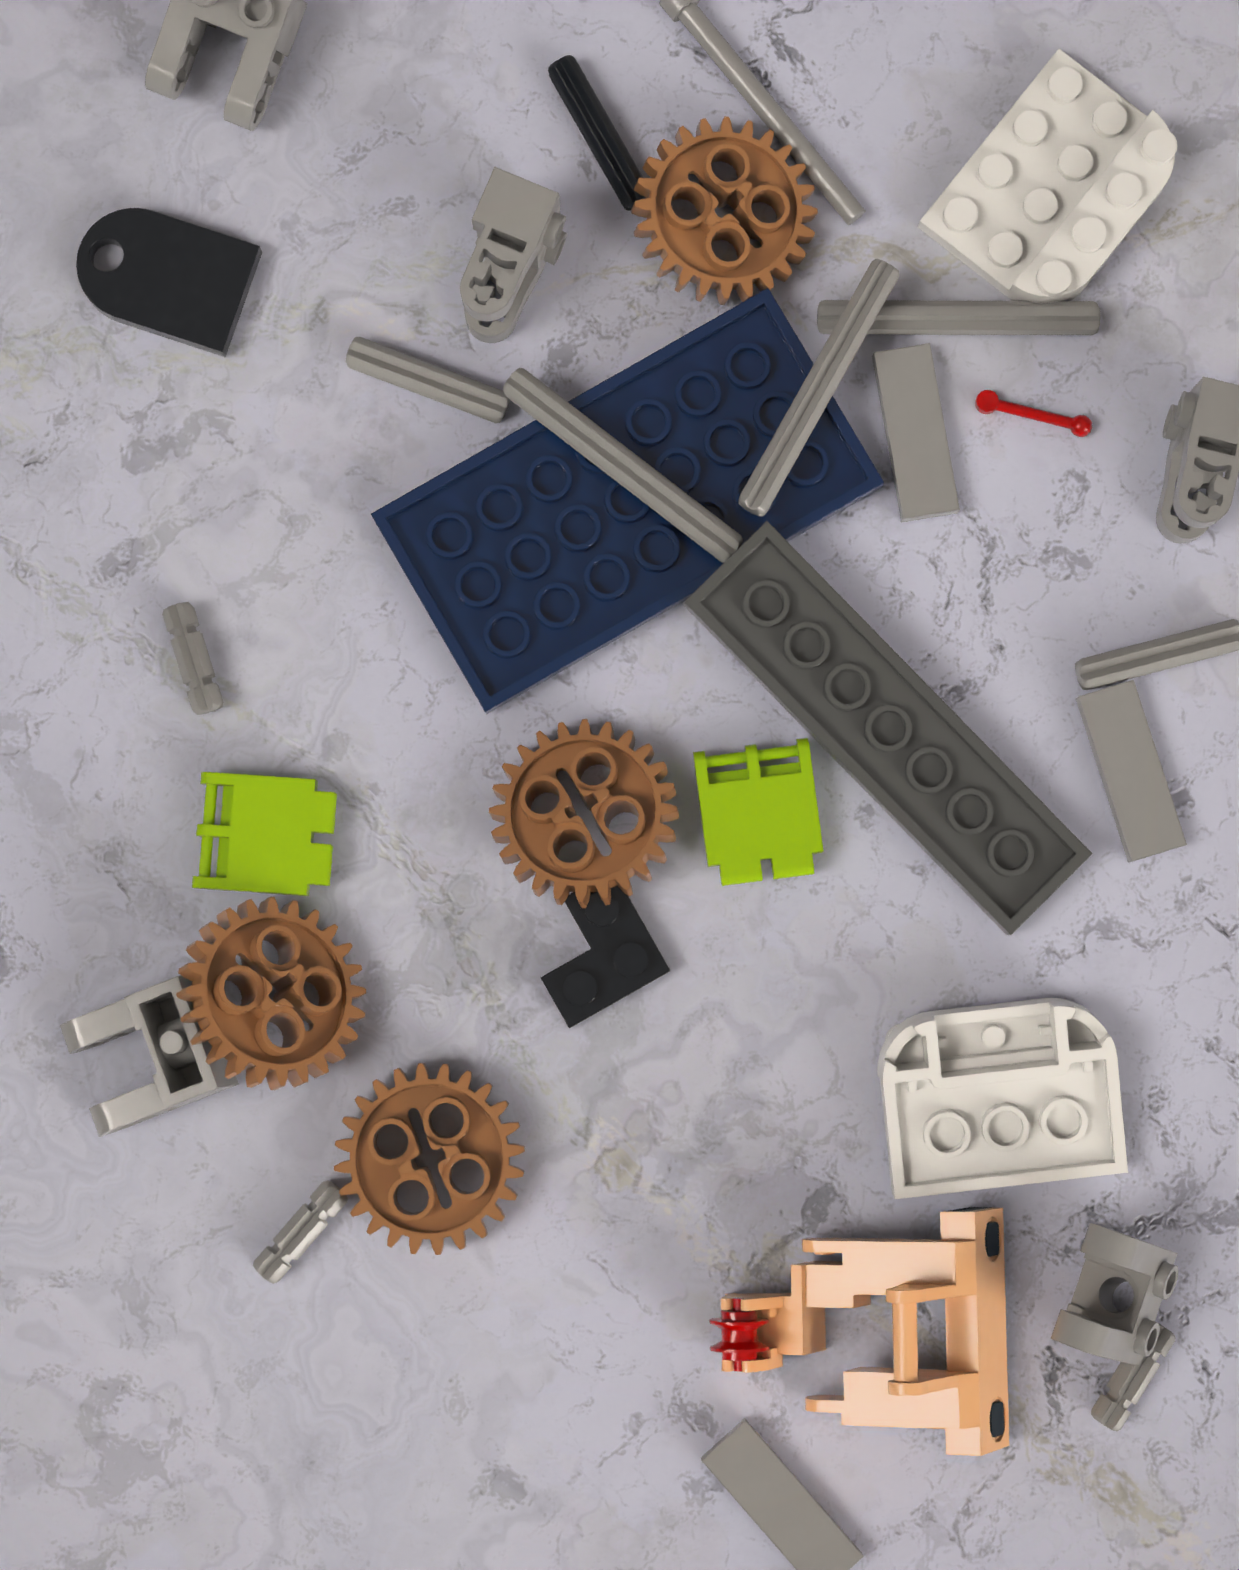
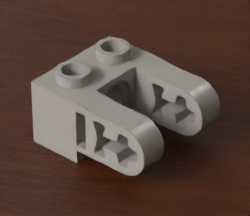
M170 0L148 64L145 77L146 89L173 100L177 99L185 87L207 25L213 28L218 26L247 39L226 99L224 120L254 131L266 110L285 56H289L308 3L304 0Z
M494 167L472 217L473 230L477 231L478 238L460 283V294L468 330L476 339L485 343L503 341L513 332L523 307L540 278L546 262L555 265L567 233L562 231L566 216L560 213V195L558 192L497 167ZM489 280L496 285L497 292L502 295L500 299L494 298V286H486ZM502 317L505 318L503 322L498 321ZM482 321H493L489 327L482 326Z
M1204 376L1190 392L1183 391L1178 406L1173 404L1170 406L1163 429V438L1171 441L1166 458L1163 487L1156 512V523L1159 531L1166 539L1180 544L1196 540L1209 526L1215 524L1228 512L1239 473V385ZM1202 488L1206 489V495L1198 491L1192 496V499L1188 498V493H1195L1198 489ZM1170 510H1175L1178 517L1170 515ZM1179 519L1188 525L1185 530L1178 527Z
M176 976L60 1025L70 1054L78 1053L129 1033L142 1030L157 1074L152 1075L153 1083L89 1108L99 1137L128 1128L239 1085L236 1076L230 1079L225 1077L228 1060L224 1057L209 1065L205 1062L212 1048L208 1041L197 1045H192L190 1042L193 1036L201 1029L198 1022H181L180 1018L194 1008L192 1002L178 999L176 993L191 986L192 981L183 976Z
M1089 1223L1080 1250L1085 1253L1084 1258L1086 1259L1071 1304H1068L1067 1310L1060 1309L1051 1339L1098 1357L1140 1366L1143 1356L1148 1357L1152 1353L1158 1340L1160 1326L1159 1323L1155 1322L1161 1301L1162 1299L1167 1300L1171 1296L1178 1279V1266L1174 1265L1177 1253L1103 1226ZM1128 1281L1134 1293L1133 1302L1126 1311L1119 1313L1113 1304V1294L1121 1283Z

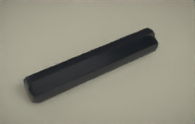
M572 55L564 56L548 67L549 77L622 206L627 211H631L635 201L646 198L634 191L638 178H643L577 60Z

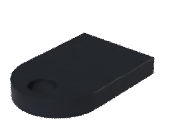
M127 208L109 213L91 226L79 246L76 268L79 283L87 298L99 312L111 320L226 357L259 264L262 250L258 245L142 208ZM112 244L123 249V260L116 269L101 271L94 267L95 253L101 247Z

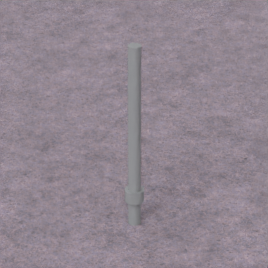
M660 0V6L674 22L680 20L769 130L774 131V136L783 147L789 144L793 147L790 152L792 158L797 164L804 163L806 165L805 174L846 224L851 225L859 219L866 210L697 6L700 0Z

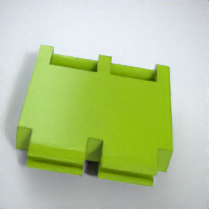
M808 738L796 739V745L757 750L756 744L745 745L744 752L705 756V751L693 752L707 867L719 866L721 885L762 881L760 862L762 860H771L773 879L815 874L812 854L822 853L824 850ZM796 756L798 758V762L759 766V761ZM741 763H746L747 769L708 773L707 768Z
M201 772L200 784L206 785L203 824H197L196 836L202 837L199 876H193L192 888L309 896L310 885L330 886L333 845L313 843L314 833L334 834L337 794L335 792L317 791L318 781L316 779ZM218 786H223L220 825H215ZM213 838H219L216 877H210Z

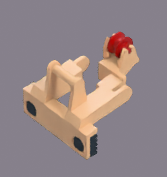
M968 1207L940 1212L941 1239H802L803 1252H811L816 1255L842 1253V1261H810L791 1265V1293L725 1294L721 1298V1317L709 1319L710 1324L721 1329V1341L710 1346V1351L722 1352V1371L750 1373L783 1367V1355H807L826 1350L825 1308H857L871 1305V1295H886V1302L892 1303L893 1368L858 1367L843 1371L844 1395L805 1397V1410L841 1413L842 1425L945 1429L946 1454L982 1456L1009 1446L1003 1208ZM945 1298L947 1370L918 1369L917 1303Z

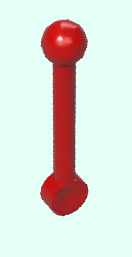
M991 390L981 391L975 400L976 409L982 414H991L997 410L1068 428L1077 437L1087 436L1092 430V422L1085 415L1071 418L1000 400L997 394Z

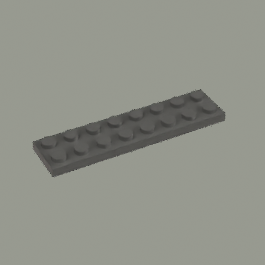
M768 521L683 603L688 611L1006 935H1012L1093 854Z

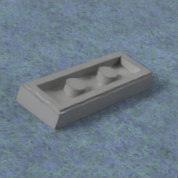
M930 343L874 352L872 360L901 523L957 514L960 508Z
M1134 680L1077 697L1076 702L1128 863L1187 845Z
M745 1418L701 1457V1461L796 1570H849L864 1557L857 1546Z

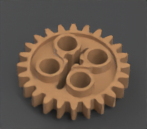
M724 116L717 132L712 131L706 118L701 119L696 128V137H693L684 126L679 127L675 135L677 147L663 139L657 148L661 160L648 157L643 166V170L651 178H638L634 187V191L646 198L635 201L631 208V213L647 218V220L637 225L634 236L639 238L651 237L652 242L646 247L642 256L644 259L661 256L663 262L656 274L659 278L671 271L679 275L675 291L680 292L689 282L696 284V301L701 302L709 289H716L720 305H725L734 289H736L742 302L752 297L753 284H755L759 291L767 288L772 291L774 288L772 275L783 282L788 280L793 272L787 261L799 265L805 258L806 252L798 244H809L815 235L812 229L801 224L812 221L818 213L817 208L802 204L815 190L814 185H798L797 179L806 169V165L802 163L789 167L785 160L793 147L789 144L774 151L770 147L774 136V131L772 130L766 132L760 140L753 138V122L750 120L745 123L740 133L733 132L730 118ZM719 161L728 163L736 171L737 180L731 182L720 180L713 173L711 164ZM694 174L697 176L700 185L689 181L688 175ZM677 199L688 200L697 209L698 217L692 220L681 219L672 210L671 202ZM762 202L771 206L776 213V222L765 223L758 220L752 212L751 204ZM728 204L734 210L733 214H726L723 218L719 217L715 213V209L717 207L719 209L723 208ZM749 237L751 239L758 240L761 244V247H753L750 244ZM716 240L729 242L737 252V259L729 262L719 259L712 251L711 242Z
M582 719L579 732L576 735H570L566 725L560 722L558 723L557 730L558 739L550 741L543 732L538 731L536 732L539 749L533 752L522 745L517 747L523 761L520 767L508 763L502 765L504 773L511 780V783L493 785L492 789L496 797L504 801L505 804L490 807L489 814L493 820L505 824L492 830L491 834L496 843H510L499 855L505 865L520 861L513 872L519 883L535 875L532 890L536 896L540 897L550 886H553L554 899L557 905L562 906L570 892H575L581 908L587 907L590 892H598L604 904L609 905L611 903L612 887L618 885L627 896H631L633 891L629 878L636 875L642 880L650 882L652 877L646 865L648 860L663 864L667 861L665 852L658 846V842L669 843L676 840L674 830L663 824V822L679 819L677 806L663 803L677 795L674 783H659L668 774L664 761L648 766L654 756L653 748L649 743L633 751L636 741L633 731L628 730L617 741L614 739V730L611 722H606L603 725L599 735L592 734L587 719ZM604 765L610 769L608 778L601 784L587 785L581 781L584 771L591 766ZM566 771L586 808L592 811L598 829L612 849L609 856H603L600 853L582 818L577 816L569 795L557 778L558 772ZM554 793L559 796V802L551 812L537 814L531 811V805L539 795ZM620 813H632L638 817L636 827L628 833L616 834L609 830L611 820ZM581 841L587 844V851L579 861L565 863L558 859L559 852L566 843Z
M269 897L262 901L259 908H257L252 899H249L237 906V913L229 907L216 915L218 924L209 922L199 930L204 941L197 940L186 948L187 953L197 962L187 963L179 968L178 974L192 981V985L177 992L176 996L178 999L192 1002L194 1008L180 1018L181 1022H198L201 1029L190 1040L191 1044L197 1045L208 1041L212 1048L205 1062L209 1065L224 1057L228 1060L225 1077L230 1079L246 1070V1084L249 1088L261 1084L265 1077L267 1078L270 1090L284 1087L287 1078L293 1087H297L308 1082L309 1074L317 1078L329 1072L327 1061L333 1064L344 1059L346 1056L340 1044L347 1045L358 1038L357 1033L347 1023H354L365 1017V1012L351 1005L352 1000L366 994L365 988L351 985L350 977L360 972L362 966L358 964L346 965L343 957L353 947L352 944L345 943L335 946L331 940L335 936L338 926L333 924L322 931L316 926L319 919V911L316 909L299 918L298 901L295 900L284 905L279 912L275 897ZM263 940L271 943L277 950L278 964L271 963L264 956L262 951ZM236 955L240 956L242 965L236 962ZM225 981H231L240 990L242 996L240 1006L233 1004L227 998L224 990ZM305 981L311 983L318 991V1006L312 1004L306 998L303 989ZM274 987L277 992L274 994L272 1001L268 995ZM303 1021H306L308 1023V1031L305 1030ZM268 1022H272L281 1030L283 1036L282 1047H277L268 1038L266 1031Z
M418 1063L415 1080L409 1081L401 1068H397L394 1070L395 1087L390 1089L385 1083L376 1079L372 1082L378 1097L374 1102L363 1096H357L354 1099L364 1113L361 1119L345 1116L342 1119V1122L354 1131L353 1138L335 1141L336 1147L350 1152V1160L343 1161L334 1166V1171L351 1173L352 1181L344 1185L339 1190L340 1195L358 1194L360 1201L353 1207L350 1212L351 1216H358L369 1211L373 1218L366 1232L371 1235L383 1225L390 1229L387 1246L391 1248L400 1240L402 1235L409 1237L411 1254L418 1252L423 1239H430L435 1255H441L445 1237L451 1236L460 1250L466 1247L465 1230L471 1228L475 1234L484 1238L488 1234L482 1219L485 1215L501 1222L505 1218L502 1209L496 1204L498 1198L515 1201L518 1196L505 1183L507 1178L524 1176L525 1171L510 1164V1157L525 1152V1146L508 1143L507 1138L508 1135L520 1127L519 1122H501L499 1116L508 1107V1101L498 1102L491 1106L486 1100L491 1093L493 1085L487 1083L476 1092L470 1089L472 1072L469 1070L457 1082L451 1081L449 1064H442L437 1077L430 1078L425 1063ZM440 1104H453L463 1114V1127L457 1135L451 1137L441 1136L433 1128L432 1114ZM412 1108L419 1111L424 1131L432 1150L442 1148L445 1152L446 1158L438 1163V1170L452 1200V1205L449 1208H444L441 1205L434 1178L428 1166L418 1168L415 1163V1158L423 1152L420 1140L408 1115L409 1110ZM385 1125H398L407 1134L408 1146L402 1156L388 1157L378 1148L377 1136ZM459 1160H475L482 1167L484 1181L482 1186L476 1191H462L454 1184L452 1169ZM415 1180L426 1187L429 1200L424 1210L413 1213L406 1211L400 1206L397 1192L402 1182Z

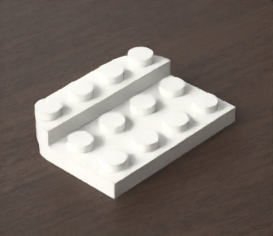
M1058 49L922 217L918 228L1013 301H1030L1035 303L1070 301L1085 289L1089 281L1153 201L1156 200L1168 182L1175 162L1177 140L1170 132L1164 120L1154 110L1146 116L1065 52Z
M1041 998L936 1010L911 1016L888 1030L879 1054L877 1069L881 1080L891 1187L895 1199L1128 1173L1118 1058L1115 1044L1104 1026L1084 1006L1061 998Z

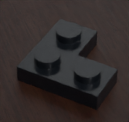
M617 885L611 888V903L609 905L604 904L598 892H590L586 908H581L575 892L568 895L565 904L591 949L540 978L567 1026L571 1028L670 972V969L630 898Z

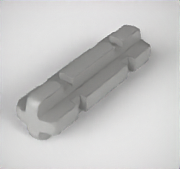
M189 602L171 605L163 610L162 615L167 631L174 635V638L170 641L183 683L190 687V690L187 691V696L191 708L197 715L214 712L223 707L224 702L219 686L212 682L215 673L203 634L196 630L199 622L195 609Z
M328 1180L322 1182L310 1196L312 1200L310 1204H303L274 1237L273 1241L275 1244L272 1247L267 1246L255 1259L253 1267L264 1279L273 1284L280 1281L292 1267L289 1262L292 1259L297 1260L328 1225L327 1218L329 1216L335 1217L347 1203L348 1197L340 1195V1188L333 1182Z
M1160 1324L1158 1340L1152 1353L1148 1357L1143 1356L1140 1366L1120 1362L1106 1385L1110 1388L1106 1396L1101 1394L1091 1410V1415L1095 1420L1113 1431L1122 1429L1131 1414L1127 1410L1131 1402L1135 1405L1137 1404L1158 1370L1160 1364L1156 1361L1160 1354L1165 1357L1175 1342V1335Z

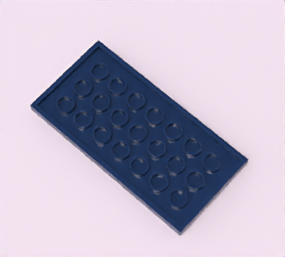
M769 288L568 401L569 404L739 533L743 538L742 545L766 521L788 542L879 490L884 485L883 479L832 396L767 513L762 517L746 511L738 504L740 494L814 365ZM537 420L371 513L374 522L486 715L684 602L723 564V562L716 559Z

